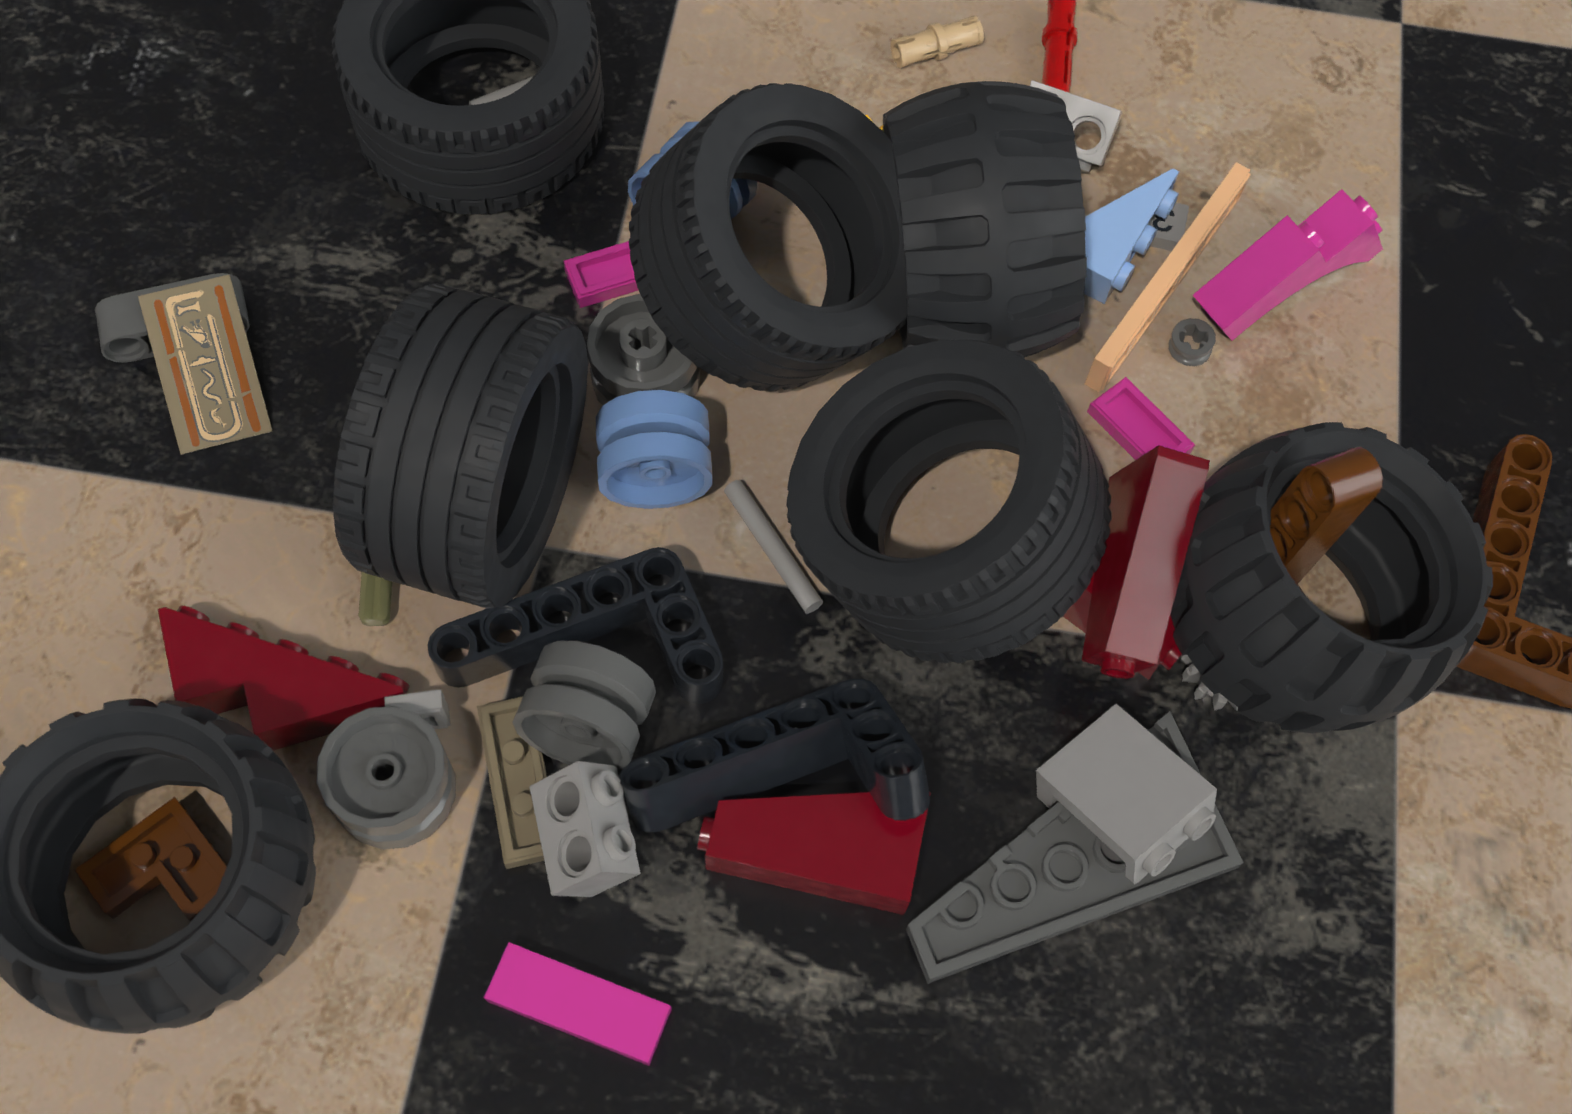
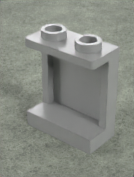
M1117 704L1036 770L1037 798L1049 809L1060 802L1125 862V876L1133 884H1137L1148 873L1151 876L1160 874L1173 860L1176 853L1175 849L1188 838L1195 841L1202 837L1210 829L1216 818L1214 807L1217 788Z

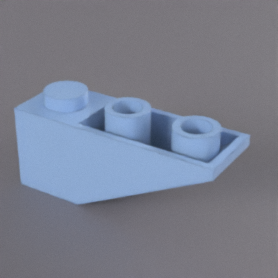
M1172 168L1085 217V253L1087 257L1085 295L1105 304L1114 288L1122 292L1135 269V265L1130 263L1136 252L1144 255L1156 235L1157 229L1148 225L1153 214L1166 219L1176 203L1179 193L1173 191V187L1179 171Z

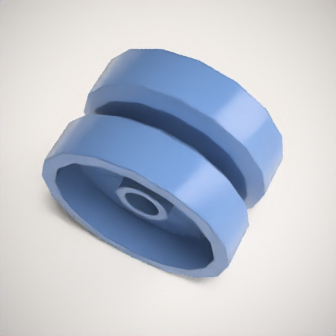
M636 391L618 396L604 404L595 416L596 441L598 450L601 452L597 457L599 491L610 501L627 507L643 509L669 508L689 503L703 496L713 485L711 451L707 448L710 444L708 410L699 400L684 393L673 391Z

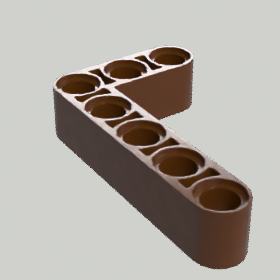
M1517 435L1489 463L1483 478L1473 522L1479 523L1486 540L1483 549L1487 566L1492 568L1493 588L1490 592L1491 598L1488 597L1484 604L1488 612L1477 636L1480 643L1475 641L1469 652L1456 667L1561 707L1572 709V637L1515 617L1552 465V453L1543 440L1533 435ZM1522 653L1526 654L1531 659L1532 663L1529 662L1523 656Z
M1353 447L1303 468L1271 509L1270 532L1284 566L1297 585L1378 495L1382 488L1383 477L1376 458L1362 447Z

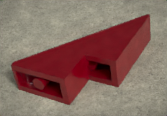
M179 606L177 611L167 607L158 609L175 701L201 706L212 710L216 714L248 706L254 734L273 751L329 735L346 718L368 708L385 707V697L407 694L410 687L407 682L391 674L379 673L378 677L375 678L360 673L356 665L340 657L329 656L327 661L310 656L307 649L289 640L279 639L277 644L259 639V635L255 631L238 623L229 622L227 627L211 623L205 614L191 607Z

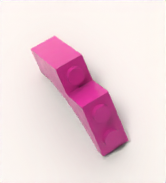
M1341 189L1298 226L1288 215L1285 216L1195 292L1193 297L1228 338L1233 341L1259 318L1308 284L1344 266L1358 262H1369L1380 253L1383 247L1378 234L1383 230L1375 220L1378 218V215L1363 197L1359 195L1352 200Z

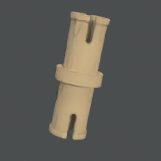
M975 15L950 24L941 25L940 23H933L928 25L926 30L919 33L892 39L891 54L894 62H897L896 66L898 68L935 58L936 61L948 57V53L982 44L984 40L983 27Z

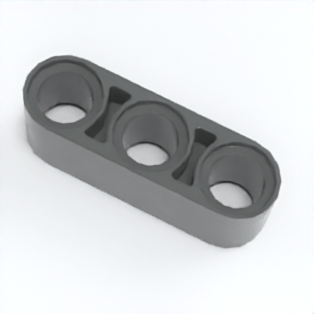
M210 274L119 294L101 300L95 307L102 355L108 360L123 363L154 357L138 296L229 274ZM230 274L246 333L250 326L242 283L238 277Z

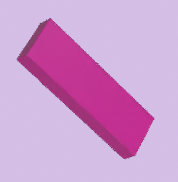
M509 942L484 996V999L489 1003L648 1066L671 1011V1006Z

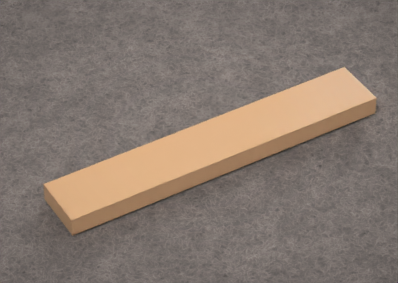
M1237 162L1234 164L1096 355L1085 385L1097 392L1105 389L1239 201L1251 175L1250 169Z

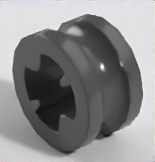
M1197 318L1181 320L1175 325L1169 340L1171 356L1185 366L1202 365L1208 361L1216 342V334L1213 328L1203 320ZM1185 336H1192L1195 343H1200L1199 349H1192L1189 342H1183Z

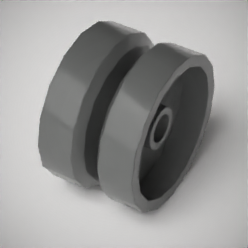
M641 294L619 298L600 310L589 327L587 353L590 362L592 385L596 398L602 406L618 396L636 391L666 390L695 397L698 392L700 368L671 344L653 321Z
M556 641L544 646L530 678L533 687L526 690L512 722L517 734L533 748L548 757L568 765L576 761L613 765L617 767V770L628 766L640 738L638 725H641L647 718L656 694L653 680L640 666L623 655L601 646L579 641Z
M395 706L368 708L346 718L327 737L317 759V785L326 806L336 816L340 824L359 842L382 850L407 848L430 837L447 819L456 798V774L435 729L418 714Z

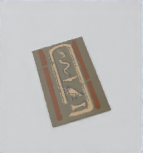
M230 274L138 296L180 454L272 432Z

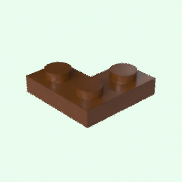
M173 797L77 867L75 872L105 914L113 919L162 883L191 922L217 893L227 864L182 803L176 797Z

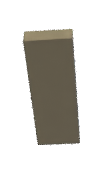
M523 697L477 706L506 869L544 861L529 786L546 778L547 772L543 753L523 740L517 734L512 723Z

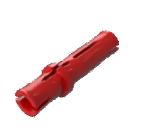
M1048 0L1047 25L1042 31L1041 39L1045 47L1042 84L1069 93L1072 50L1078 39V32L1074 26L1077 1Z

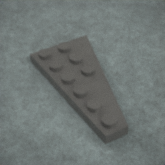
M1169 711L1148 731L1200 774L1182 734ZM1060 802L1056 803L1029 825L1023 833L1007 846L1002 847L985 864L964 881L959 882L907 925V934L927 984L1238 868L1244 862L1216 805L1214 807L1215 821L1202 837L1195 841L1188 838L1175 849L1176 853L1173 860L1160 874L1151 876L1148 873L1137 884H1133L1125 876V862Z

